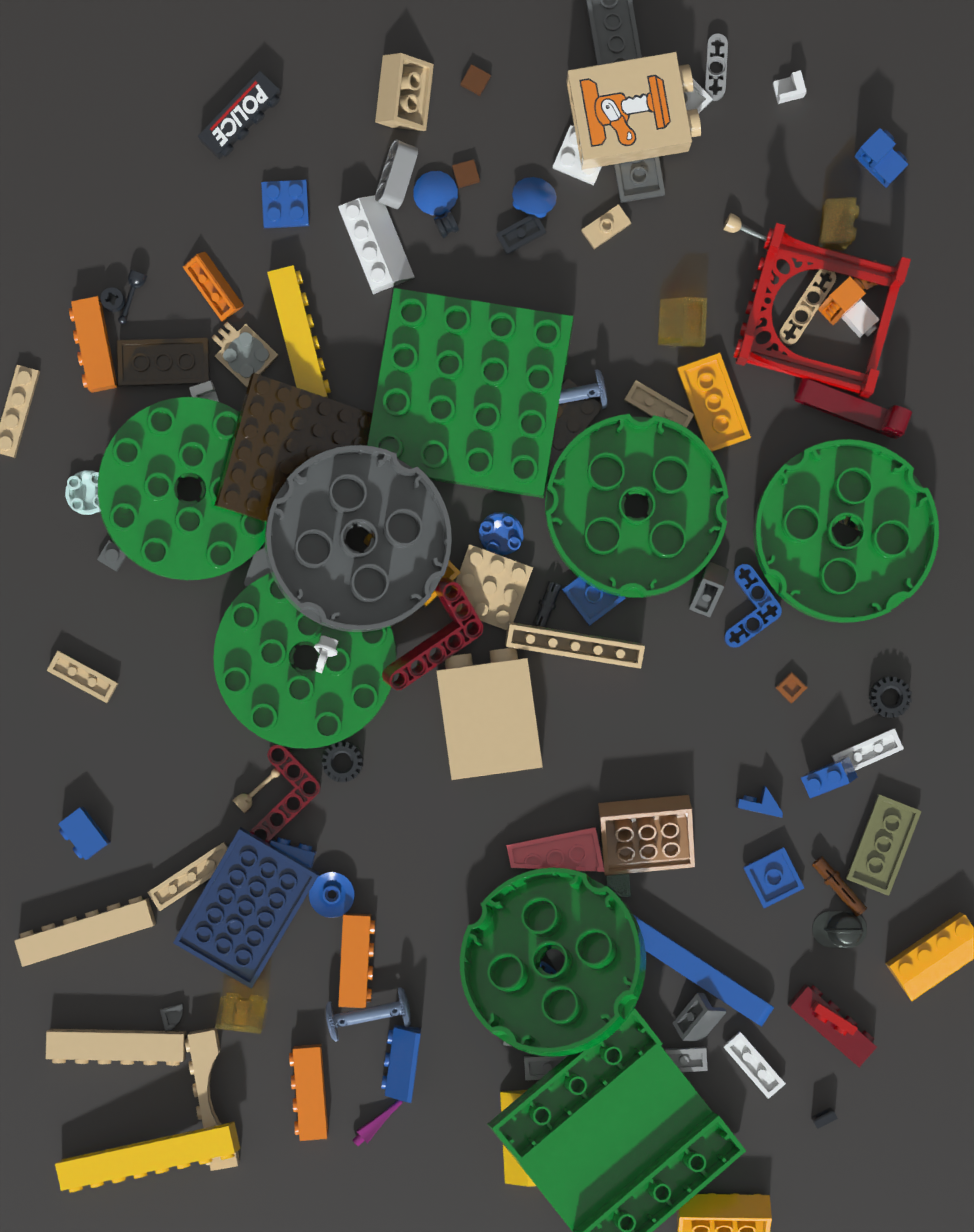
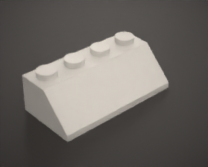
M375 195L358 198L338 206L373 294L415 278L385 204L377 202Z

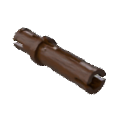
M823 856L812 863V866L824 878V883L831 886L856 917L867 909V906L861 902L839 876L838 870H834Z

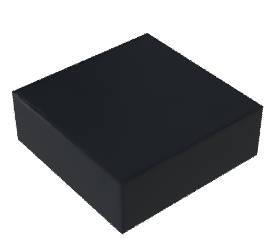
M828 1108L812 1116L811 1119L816 1128L819 1129L838 1118L834 1110Z

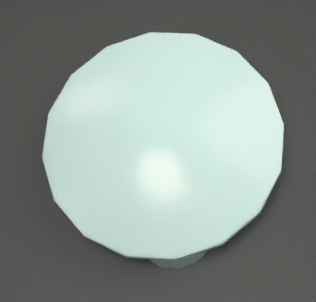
M84 470L68 478L65 497L68 505L74 511L84 515H92L99 512L97 501L98 472Z

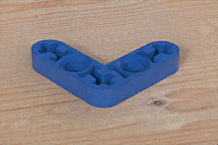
M748 564L739 565L735 569L734 579L756 609L725 632L724 641L732 648L743 645L777 620L782 613V608L756 571ZM741 568L744 571L747 569L750 571L748 577L751 581L754 578L757 580V582L751 584L748 587V589H746V587L744 586L748 584L747 580L745 578H739V575L741 574L739 570ZM760 586L764 590V595L761 599H755L752 596L751 591L753 587ZM767 605L770 607L775 606L777 608L774 611L776 615L774 617L772 615L765 617L764 619L767 620V623L764 624L762 618L756 613L760 611L762 615L767 612ZM749 618H756L759 621L757 630L752 631L747 628L746 623ZM742 624L744 631L749 636L745 637V634H742L738 638L739 643L735 641L730 642V633L733 632L735 634L741 631L738 626Z

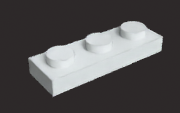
M895 728L831 756L834 762L849 756L854 769L858 770L904 748Z
M740 1031L723 1045L725 1050L768 1099L785 1085V1082Z

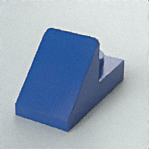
M764 785L760 803L756 802L757 798L744 795L743 799L737 798V808L781 818L783 816V812Z

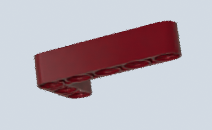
M801 378L794 397V401L893 439H898L905 434L913 413L897 405L885 409L805 378Z
M441 578L435 591L452 622L383 670V681L393 689H404L482 634L483 624L462 587L450 578ZM451 585V591L445 594L446 588ZM462 604V609L456 613L457 606ZM473 622L472 628L467 631L468 624ZM454 635V640L448 643L449 637ZM436 647L435 653L430 656V651ZM417 660L416 667L411 669V664ZM399 673L398 679L392 682L393 676Z
M281 745L272 746L268 750L267 756L274 767L295 788L250 831V833L255 835L258 829H264L267 832L265 840L267 843L310 803L321 790L319 780L287 747ZM276 748L284 751L285 756L281 761H276L273 758L272 754ZM293 764L300 768V775L298 777H292L288 772L289 767ZM307 781H313L316 784V791L312 794L304 790V785ZM296 797L299 799L300 806L298 809L294 810L288 806L289 798ZM274 813H280L283 816L284 820L281 825H275L272 822V815Z

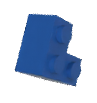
M879 128L860 147L854 157L887 188L909 164L901 152L893 150L896 144L893 141L894 137L888 131H883Z

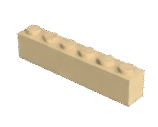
M508 622L505 639L506 647L640 669L645 649L642 643Z
M142 896L129 899V904L124 906L116 903L107 906L108 911L99 913L98 909L85 913L86 918L79 920L74 916L63 920L64 924L55 927L54 923L41 927L42 931L38 933H33V930L20 933V938L14 941L22 967L156 925L149 898L142 900Z
M49 1029L46 1032V1059H52V1063H66V1060H75L76 1064H87L89 1060H98V1064H111V1060L120 1061V1064L132 1065L134 1061H143L144 1065H157V1061H165L166 1065L176 1066L186 1059V1031Z

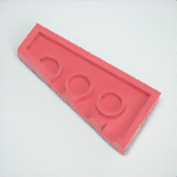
M596 827L506 845L511 868H566L576 871L605 872Z

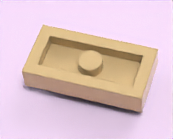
M618 204L583 228L581 232L593 249H596L631 225V221Z

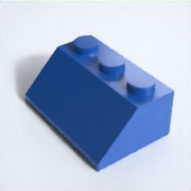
M394 1025V1030H389L387 1043L392 1044L391 1052H386L384 1066L388 1067V1075H383L381 1089H386L385 1096L408 1103L412 1102L422 1028Z

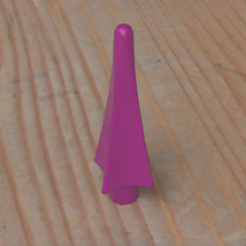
M397 1100L379 1116L356 1130L358 1135L352 1141L357 1146H360L364 1141L368 1144L379 1128L403 1101Z

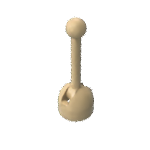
M276 768L273 769L271 774L250 794H240L233 799V802L246 813L252 806V797L274 777H278L280 772Z

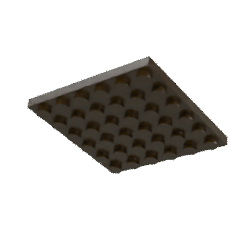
M252 373L214 506L267 522L268 514L276 495L287 478L300 465L322 452L337 447L368 445L373 413Z

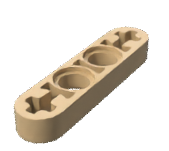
M819 270L779 332V339L784 345L791 346L798 341L836 281L835 272ZM828 273L831 282L827 281L822 289L826 290L824 293L819 287L813 286V284L815 283L818 286L822 281L820 275ZM809 292H817L820 300L817 303H810L807 299ZM803 310L807 313L808 318L805 322L796 320L795 313L797 311ZM789 321H792L795 326L802 328L801 330L796 328L793 332L795 339H785L786 335L783 332H788L793 326L789 324Z

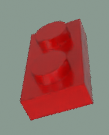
M817 1001L813 1004L811 1009L816 1012L814 1017L825 1024L829 1020L835 1024L833 1029L844 1036L847 1032L851 1035L855 1034L858 1028L854 1024Z

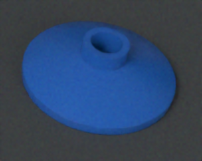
M327 872L318 876L309 891V900L313 909L318 914L328 918L342 916L351 908L354 902L355 894L352 883L347 877L337 872ZM330 890H334L337 895L335 898H330L328 896V892Z

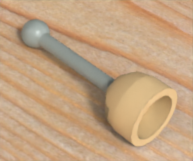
M732 213L729 214L723 230L731 233L742 230L764 241L767 238L742 226L741 219Z

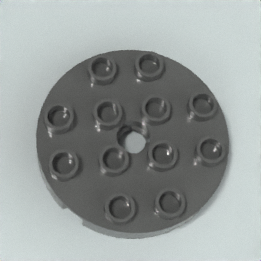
M354 445L337 447L322 452L304 462L295 469L279 490L272 503L266 523L265 551L267 562L275 583L282 594L299 612L323 626L341 631L368 632L380 630L401 622L412 615L431 597L440 579L445 574L451 553L452 538L449 515L445 503L433 482L418 467L411 468L406 463L397 459L396 453L373 446ZM353 525L363 527L369 534H372L373 538H371L368 548L363 550L364 553L354 551L344 543L346 534L353 528Z

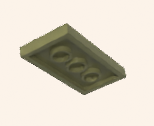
M878 794L845 879L889 896L922 811Z

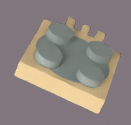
M226 322L224 326L230 332L227 334L220 328L218 332L224 338L220 340L215 334L211 337L222 348L215 357L248 387L251 374L261 375L279 355L247 324L237 331Z

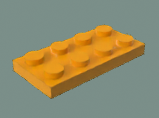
M720 353L677 368L702 440L711 452L751 438Z

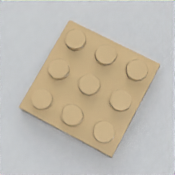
M469 544L460 569L461 573L458 575L456 582L462 587L481 621L507 630L508 622H514L533 567ZM462 604L457 606L456 612L462 609Z

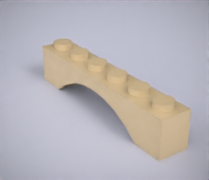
M217 1027L189 1032L188 1038H185L186 1051L191 1053L192 1061H189L190 1074L195 1076L196 1083L193 1084L194 1097L199 1099L200 1106L196 1107L198 1120H202L203 1128L221 1125L214 1111L210 1096L211 1071L215 1059L221 1050ZM237 1151L234 1153V1157L221 1160V1157L212 1158L213 1161L206 1163V1165H210L211 1171L236 1167L240 1163L239 1153Z

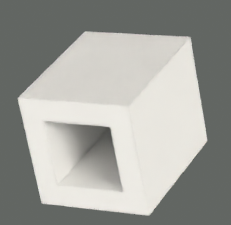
M862 299L842 317L859 338L863 334L868 337L878 328L875 324L880 320Z

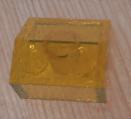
M227 993V996H222L220 999L215 1029L261 1034L265 1028L268 1001L263 1000V996L258 995L240 998L239 993Z

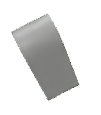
M394 140L389 149L375 194L377 202L394 209H398L401 206L417 159L418 148L400 140Z

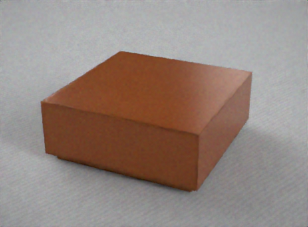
M790 672L775 688L792 704L808 687L793 672Z

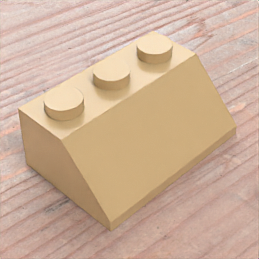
M403 53L383 55L375 122L391 128L426 131L434 64Z

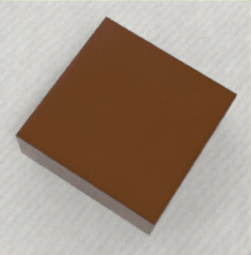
M471 64L461 82V86L481 96L491 75Z
M474 159L452 165L458 188L480 182Z

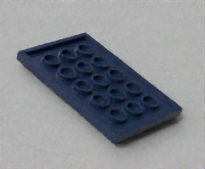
M240 827L173 943L252 989L320 873Z

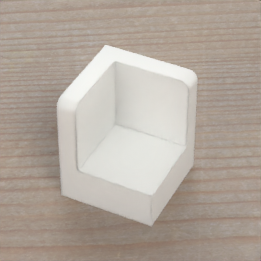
M801 71L793 72L790 77L773 82L778 104L804 98L806 94Z
M211 381L189 388L192 397L206 398L219 402Z

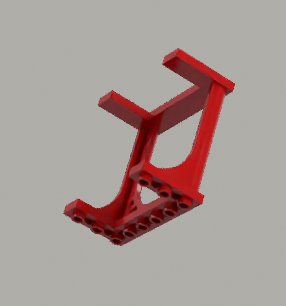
M776 223L774 229L770 228L764 248L768 250L766 258L761 257L758 270L762 272L760 279H755L751 292L755 293L754 300H749L745 314H749L748 322H743L739 335L743 336V340H738L733 356L737 358L736 364L745 366L748 363L809 379L814 382L858 393L859 398L868 399L874 393L879 375L877 366L898 291L905 282L911 259L901 257L894 267L802 242L786 234L784 231L785 225ZM792 258L797 259L796 262H802L801 267L796 268ZM783 259L789 264L790 271L788 274L779 272L776 266L778 260ZM820 269L889 287L865 373L805 358L793 353L784 346L773 327L772 306L777 292L789 278L803 271ZM772 270L773 273L777 277H779V281L777 284L771 283V280H774V276L771 273ZM765 298H770L771 303L766 304ZM765 318L767 320L766 326L756 329V326H759L762 322L760 319ZM767 331L771 334V339L765 344H758L755 340L760 332ZM773 343L778 345V351H775L773 348L771 349V351L766 350L769 347H771Z

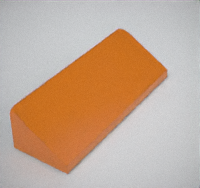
M206 252L196 254L183 266L221 322L244 306Z

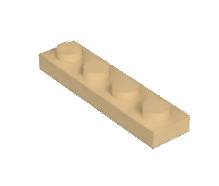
M20 365L16 366L0 422V454L16 458L40 374L38 370Z
M221 843L147 892L158 910H163L210 879L228 849L226 843Z

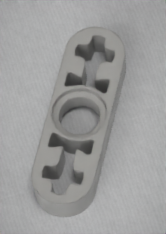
M722 34L712 35L707 43L704 90L713 99L712 101L720 100L726 89L728 41ZM715 40H719V43L723 45L719 49V56H714L715 46H711V44L715 43ZM712 62L721 63L723 69L720 73H713L710 70ZM714 79H718L717 88L721 89L717 95H713V91L709 90L713 86Z

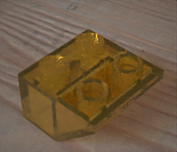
M832 198L825 200L822 210L819 247L845 251L849 245H852L857 228L853 227V223L859 214V205H856V198Z
M679 297L660 299L658 345L703 347L706 337L707 298Z

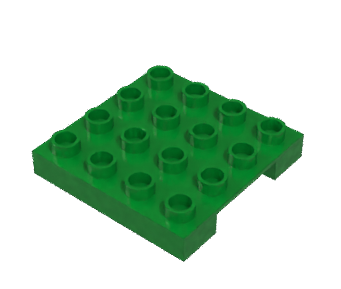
M394 288L367 446L382 448L396 453L397 459L406 463L411 468L418 467L430 480L545 498L552 456L551 448L564 370L568 360L574 317Z
M635 1008L627 1020L609 1038L588 1050L568 1055L487 1123L572 1232H653L746 1152L745 1148L720 1116L712 1112L661 1046L663 1043Z

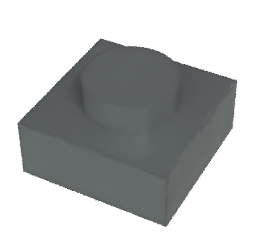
M108 541L97 560L118 572L127 556L116 544Z

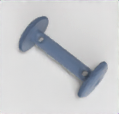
M598 369L595 370L597 383L561 390L559 404L600 396L602 409H605L608 405V398L602 372Z
M401 987L398 988L400 1001L335 1014L332 1002H328L326 1004V1020L332 1040L335 1042L339 1041L338 1027L398 1015L403 1016L405 1027H409L411 1024V1014L405 990Z

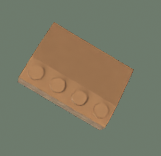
M689 795L598 803L605 875L695 867L692 807Z

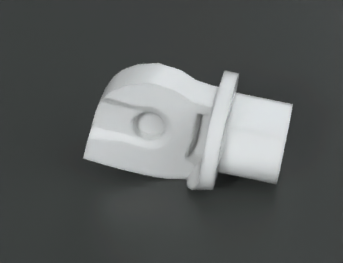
M322 635L319 643L315 644L314 648L320 653L316 672H323L328 656L332 657L338 654L336 650L338 641L336 639Z

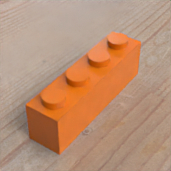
M849 277L829 295L818 310L834 325L866 294L863 291L865 289L863 284L855 278L853 280Z
M96 296L71 301L72 308H69V315L71 321H75L76 325L73 335L75 343H79L81 352H77L80 366H84L85 374H82L84 388L88 387L91 393L118 388L101 299Z
M343 914L338 1007L366 1008L367 1002L372 1000V989H368V979L372 980L373 966H369V957L374 956V943H370V934H375V920H371V914Z
M322 1045L294 1046L293 1052L289 1053L290 1066H294L295 1074L291 1075V1087L296 1089V1098H293V1112L298 1113V1121H294L295 1135H299L300 1141L327 1139L328 1122Z

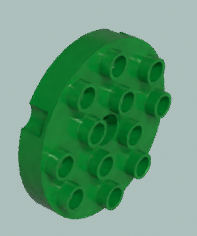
M172 398L150 405L127 420L111 439L104 452L98 471V507L104 526L113 542L138 566L151 573L170 579H208L225 574L242 565L264 544L267 522L214 506L239 420V411L223 403L206 398ZM180 476L182 478L193 477L201 480L202 491L199 496L201 498L199 502L196 500L188 502L177 498L179 496L177 493L179 481L177 479Z
M630 414L618 415L602 420L585 429L561 453L550 475L546 491V523L550 538L560 558L576 576L587 584L616 596L630 598L656 596L676 589L688 582L713 557L721 543L727 525L726 500L728 499V491L724 474L715 456L707 445L689 429L677 422L655 415L652 418L631 417ZM626 494H641L648 497L649 509L646 513L648 515L647 518H632L624 514L626 513L624 509Z
M851 439L834 440L814 445L786 462L773 475L762 492L756 508L753 526L754 547L758 563L764 576L776 593L789 605L808 616L837 623H853L880 617L891 612L893 608L897 607L905 599L910 598L919 589L930 572L939 540V521L933 497L929 489L923 488L913 474L914 468L902 457L885 447ZM849 517L856 524L860 534L852 543L842 546L834 537L832 527L838 521Z
M269 573L246 587L225 612L216 634L213 658L214 671L220 693L231 712L245 727L269 742L291 748L306 749L328 746L351 737L363 729L377 715L392 688L383 681L382 672L396 660L397 651L391 626L368 632H348L332 629L309 619L285 598L275 583L272 574ZM322 635L338 641L336 647L338 654L327 657L322 673L312 669L294 668L293 656L296 650L295 646L298 644L300 646L309 645L314 648L315 644L319 643Z
M542 868L522 873L507 880L485 898L481 903L482 915L476 923L467 926L460 952V975L463 990L471 1009L479 1021L492 1034L521 1051L540 1056L555 1057L572 1055L588 1050L609 1038L620 1028L633 1011L642 991L646 973V950L636 918L617 894L608 886H604L591 879L585 873L566 868ZM550 949L559 950L565 956L564 966L556 974L546 973L540 967L541 960Z

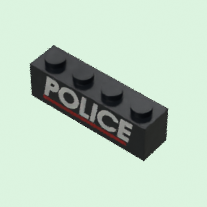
M259 71L198 135L200 142L217 158L227 157L233 151V145L238 140L242 141L250 132L248 129L254 123L258 124L264 118V112L269 107L273 108L278 104L281 99L279 97L281 95L280 89Z

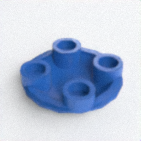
M430 171L423 174L417 180L414 186L413 197L416 205L423 212L442 216L455 205L458 198V188L455 181L448 174L441 171Z
M529 177L518 181L512 193L513 206L516 209L533 214L539 218L545 217L547 212L551 211L556 204L557 196L554 188L540 178Z
M495 512L487 516L482 521L479 529V539L483 547L499 555H508L520 548L524 537L523 528L519 520L505 512Z

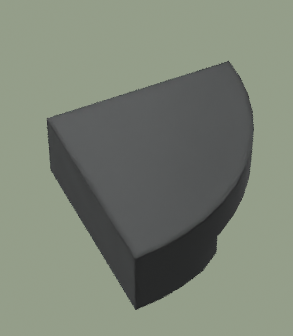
M183 1003L160 1009L165 1032L173 1029L181 1020Z

